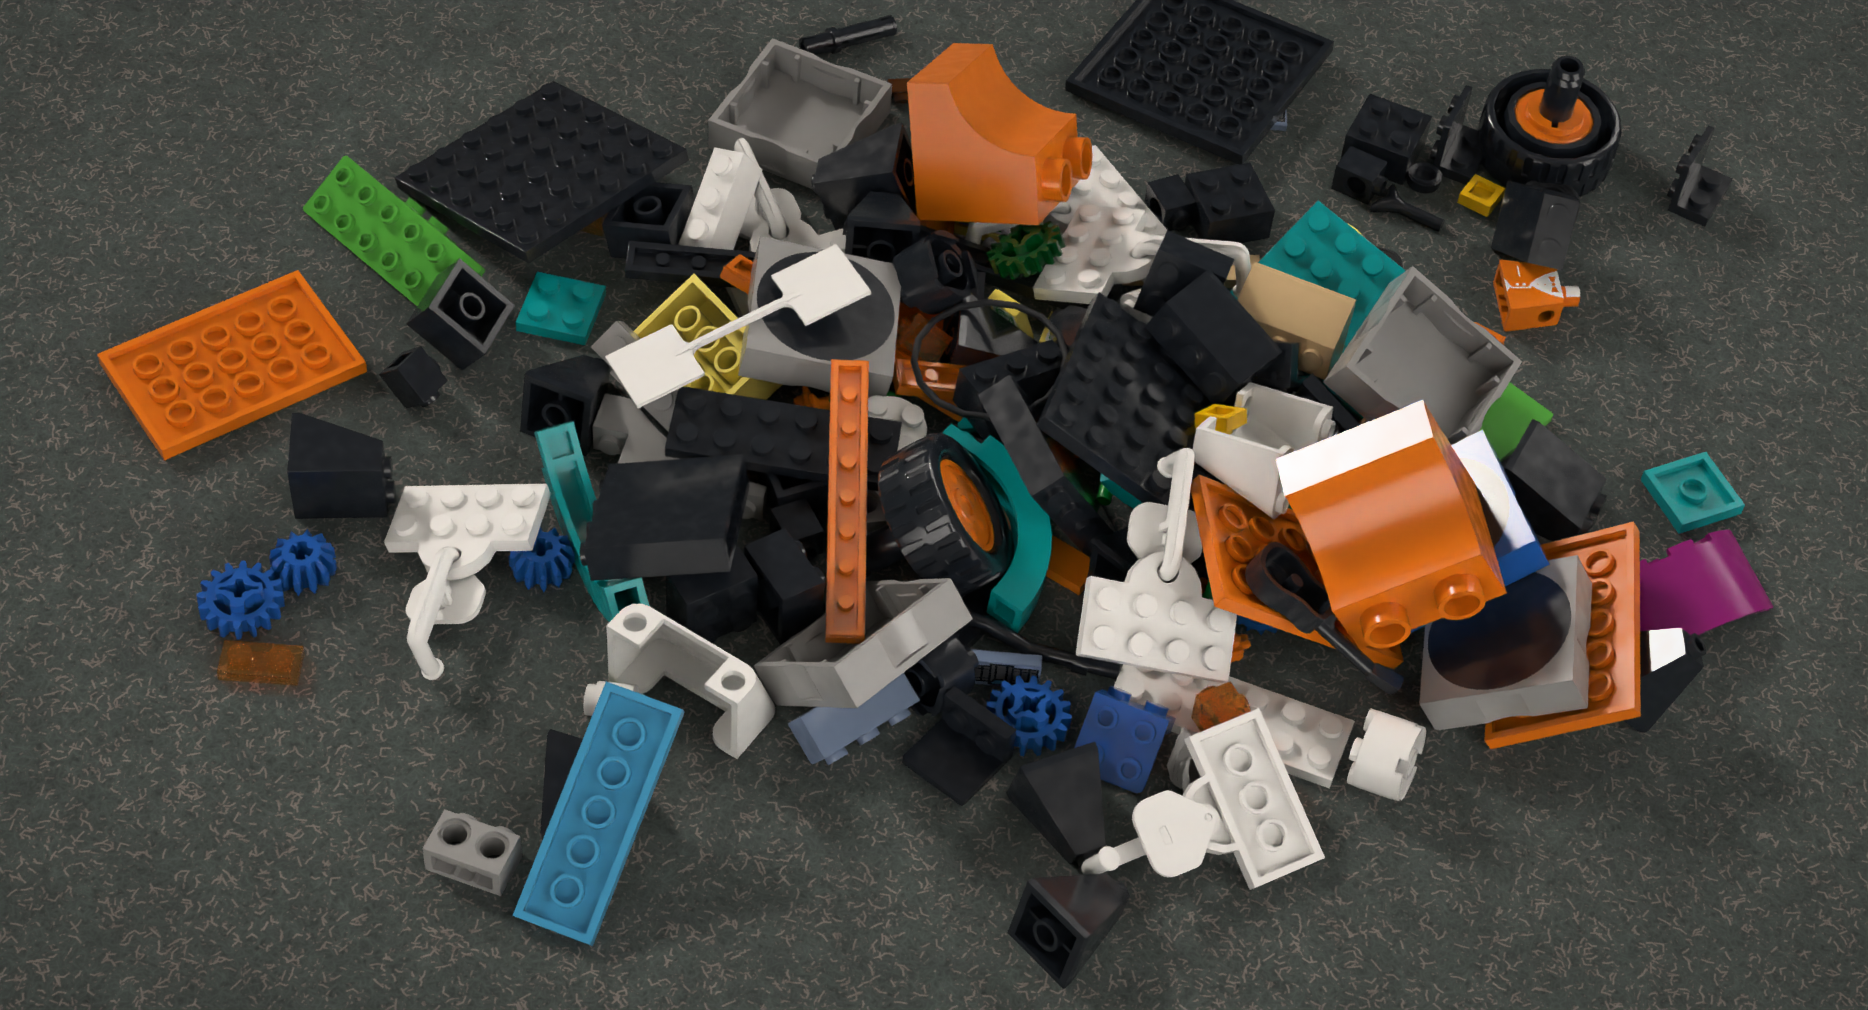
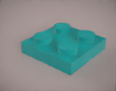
M537 272L515 322L516 331L586 345L606 296V286Z
M1707 452L1645 470L1641 477V482L1678 534L1740 515L1745 506Z

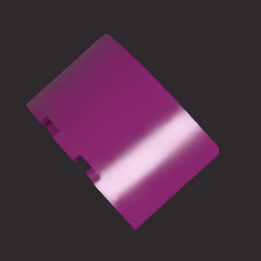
M1726 529L1708 533L1705 535V538L1696 543L1690 539L1674 545L1666 550L1668 557L1661 560L1657 558L1648 563L1646 559L1640 561V631L1682 628L1690 635L1694 633L1701 635L1736 619L1773 608L1770 599L1731 530Z

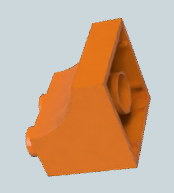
M953 43L907 82L916 211L919 220L1039 225L1060 202L1068 201L1071 189L1080 179H1088L1092 168V144L1088 137L1077 136L1076 114L1047 108L1022 93L1004 72L993 44Z
M1423 400L1276 459L1284 495L1293 509L1314 554L1328 594L1332 612L1360 649L1368 646L1388 648L1398 645L1409 637L1412 629L1441 618L1462 620L1472 617L1484 608L1486 601L1507 594L1476 484Z

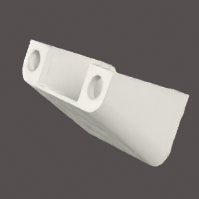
M1249 382L1237 393L1234 406L1247 409V423L1232 430L1233 433L1229 435L1216 431L1217 418L1210 416L1196 428L1192 450L1195 453V463L1272 519H1276L1280 514H1285L1290 505L1284 495L1276 459L1333 437L1336 425L1335 421L1331 420L1334 407Z
M644 604L628 605L606 626L609 682L637 685L639 693L643 694L652 689L665 675L724 710L725 713L713 727V741L718 748L732 757L738 759L775 715V705L755 671L748 664L650 606Z

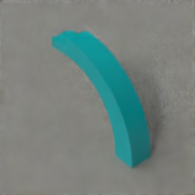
M570 421L535 431L536 441L544 466L541 469L545 483L551 492L550 499L563 536L567 535L570 541V547H572V551L575 553L574 563L593 602L609 622L628 605L644 604L650 606L642 577L591 581L588 567L583 566L581 563L580 544L586 541L587 522L592 521L593 502L597 499L587 472L574 422Z
M950 424L942 434H946L958 441L977 461L993 486L1009 525L1013 544V560L1003 578L991 590L986 612L1018 633L1030 618L1043 590L1052 548L1050 517L1031 497L1008 451L1002 443L990 435L981 444L970 433Z

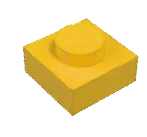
M1475 174L1460 192L1457 203L1488 217L1503 198L1505 188Z
M1213 404L1195 413V428L1212 416L1217 418L1215 430L1229 435L1233 433L1232 430L1247 423L1246 408Z

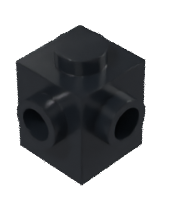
M421 346L402 352L379 374L406 408L417 405L422 407L430 405L440 396L438 390L448 381L442 374L439 364L432 357L428 356Z

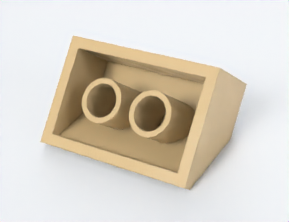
M1257 262L1252 265L1237 299L1273 341L1299 343L1298 370L1314 374L1316 377L1324 380L1342 355L1357 301L1354 298Z

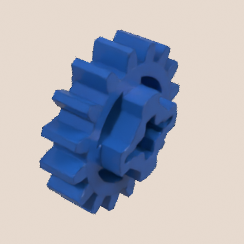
M241 561L239 568L235 569L229 563H226L225 572L220 573L212 570V582L202 580L200 583L202 592L196 595L201 620H206L208 630L212 631L219 628L220 637L223 638L229 632H235L236 640H241L243 632L249 631L252 637H256L257 628L263 627L266 630H270L272 628L270 618L280 619V608L285 607L281 580H275V574L272 569L263 573L261 563H256L252 569L247 568L246 561Z
M1033 675L1029 683H1024L1021 676H1016L1015 685H1011L1005 680L1002 681L1000 691L992 690L990 702L986 704V708L1016 729L1014 746L1019 747L1020 756H1024L1027 749H1033L1036 756H1040L1043 746H1046L1051 751L1055 750L1057 740L1065 741L1067 729H1070L1072 715L1069 714L1070 701H1063L1064 691L1060 689L1052 692V682L1050 680L1046 681L1043 685L1037 684V677ZM1005 707L1008 708L1006 717L1002 713ZM1053 714L1054 721L1050 725L1048 722L1049 715Z

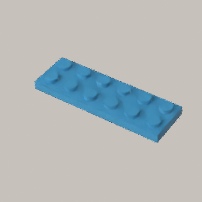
M605 682L513 913L514 917L593 946L685 713L683 709L610 682Z

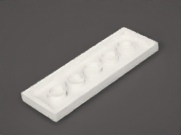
M1123 664L1114 684V687L1131 693L1130 700L1145 706L1146 700L1169 708L1167 715L1176 718L1171 732L1180 734V730L1186 727L1190 734L1194 735L1259 708L1288 774L1329 789L1355 722L1354 720L1230 676L1229 682L1219 683Z

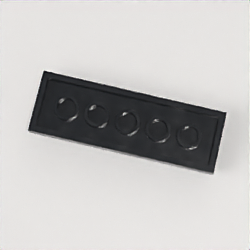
M683 386L677 392L665 445V456L686 459L744 454L746 470L828 483L830 410ZM868 417V490L879 491V470L884 460L898 450L902 422Z

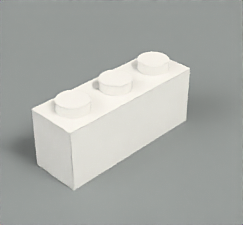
M714 147L679 245L733 250L763 169L744 153Z

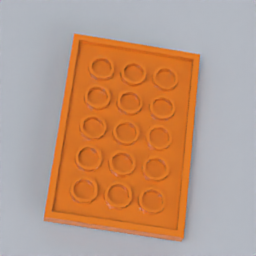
M299 270L97 354L99 364L163 460L174 457L367 372L366 361Z
M1202 475L1194 478L1191 484V494L1214 606L1334 648L1316 630L1310 634H1305L1296 628L1287 617L1265 605L1254 595L1246 582L1245 571L1248 563L1269 543L1278 542L1297 554L1314 578L1324 585L1314 554L1294 511L1288 508L1285 514H1280L1276 519H1272L1226 484ZM1337 618L1335 627L1359 648ZM1400 644L1388 648L1368 646L1360 649L1374 663L1391 669H1395L1404 662Z
M1634 521L1541 545L1547 560L1578 555L1592 582L1591 627L1586 642V653L1589 661L1588 708L1539 716H1511L1485 723L1484 741L1490 749L1641 717L1640 531Z

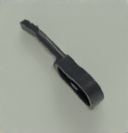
M1278 542L1269 543L1248 563L1245 571L1246 582L1261 602L1287 617L1303 633L1310 634L1316 630L1361 671L1370 683L1375 684L1378 688L1391 695L1400 689L1404 681L1403 676L1378 663L1375 664L1335 627L1337 617L1332 612L1325 586L1314 578L1304 562L1290 548Z

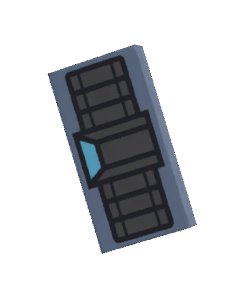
M972 649L979 662L978 667L974 669L975 684L1001 686V682L1005 680L1011 685H1015L1016 676H1021L1024 683H1029L1032 675L1037 677V684H1039L1042 656Z

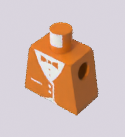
M1499 260L1493 284L1504 331L1557 325L1563 307H1578L1580 302L1579 287L1561 286L1557 269L1526 262Z

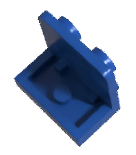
M1109 686L1108 691L1102 689L1095 692L1074 748L1095 742L1099 755L1100 779L1131 792L1140 793L1146 787L1165 735L1171 733L1176 718L1167 715L1169 708L1148 700H1146L1145 706L1130 700L1131 693L1114 686Z

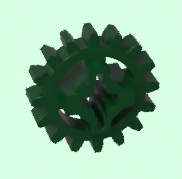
M1052 221L1044 224L1041 222L1039 225L1019 224L1010 228L1011 233L1008 235L1000 234L998 236L1000 242L991 243L992 250L988 251L987 255L995 274L999 273L1001 278H1005L1010 274L1011 279H1016L1020 274L1029 277L1036 274L1037 271H1043L1042 266L1045 264L1053 265L1055 263L1053 257L1062 256L1061 249L1066 247L1059 226H1053Z

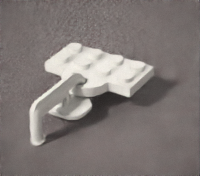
M744 138L738 139L734 145V151L746 154L759 166L749 143ZM763 172L761 173L739 233L740 237L750 240L749 252H756L761 236L820 249H826L837 244L845 254L846 235H843V228L817 235L809 224L801 220V211L794 196L785 189H770ZM726 287L739 317L748 314V294L738 288Z
M1096 145L1092 146V168L1088 179H1080L1071 189L1068 201L1060 202L1042 221V224L1052 221L1053 226L1058 225L1061 233L1064 234L1079 205L1094 204L1102 207H1129L1131 209L1146 210L1147 223L1142 232L1151 236H1165L1167 232L1163 224ZM969 222L965 240L980 245L982 235L1001 231L1003 234L1008 235L1011 233L1010 228L1019 224Z
M1094 204L1079 205L1062 235L1066 247L1061 249L1062 256L1053 257L1055 262L1053 265H1045L1033 287L1035 299L1090 304L1091 300L1099 292L1107 297L1113 284L1131 283L1142 280L1144 283L1164 236H1151L1142 232L1147 223L1146 210L1131 209L1129 207H1102ZM1186 238L1234 259L1232 265L1235 267L1236 285L1233 287V294L1238 298L1251 270L1250 255L1246 246L1232 241Z
M1183 448L1158 461L1157 468L1159 472L1166 478H1172L1169 504L1145 502L1136 506L1131 512L1127 543L1138 560L1128 570L1125 581L1119 582L1094 576L1086 578L1076 656L1213 682H1229L1237 614L1214 606L1213 600L1202 598L1201 581L1195 568L1191 565L1202 553V543L1196 514L1194 511L1188 510L1195 462V453L1192 449Z
M547 484L405 486L384 544L389 553L418 552L428 573L426 580L412 589L406 605V614L411 621L407 634V643L421 668L422 675L426 679L436 680L444 671L442 661L434 657L427 643L433 625L466 623L475 618L480 612L486 595V589L474 574L491 561L496 551L533 550L551 496Z
M1258 708L1184 739L1200 778L1188 785L1182 796L1173 791L1166 790L1140 801L1135 806L1132 814V821L1138 838L1114 848L1110 846L1103 847L1098 854L1083 862L1081 870L1084 875L1101 874L1106 871L1115 870L1122 864L1147 855L1156 873L1163 877H1175L1200 866L1206 852L1216 855L1233 852L1251 890L1324 859L1325 856Z

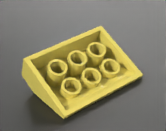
M693 274L643 321L634 332L640 338H643L673 324L681 338L685 342L690 343L738 319V317ZM744 326L699 348L695 352L694 357L705 372V376L684 387L767 400L783 384L738 376L743 334L746 327Z

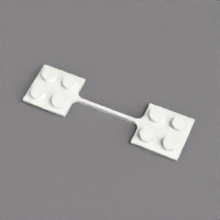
M835 244L771 275L773 281L783 294L780 299L766 304L690 343L685 342L673 324H670L606 355L605 358L636 407L640 408L705 376V372L694 357L695 352L699 348L784 307L792 308L804 325L807 326L870 295L871 290L838 245Z

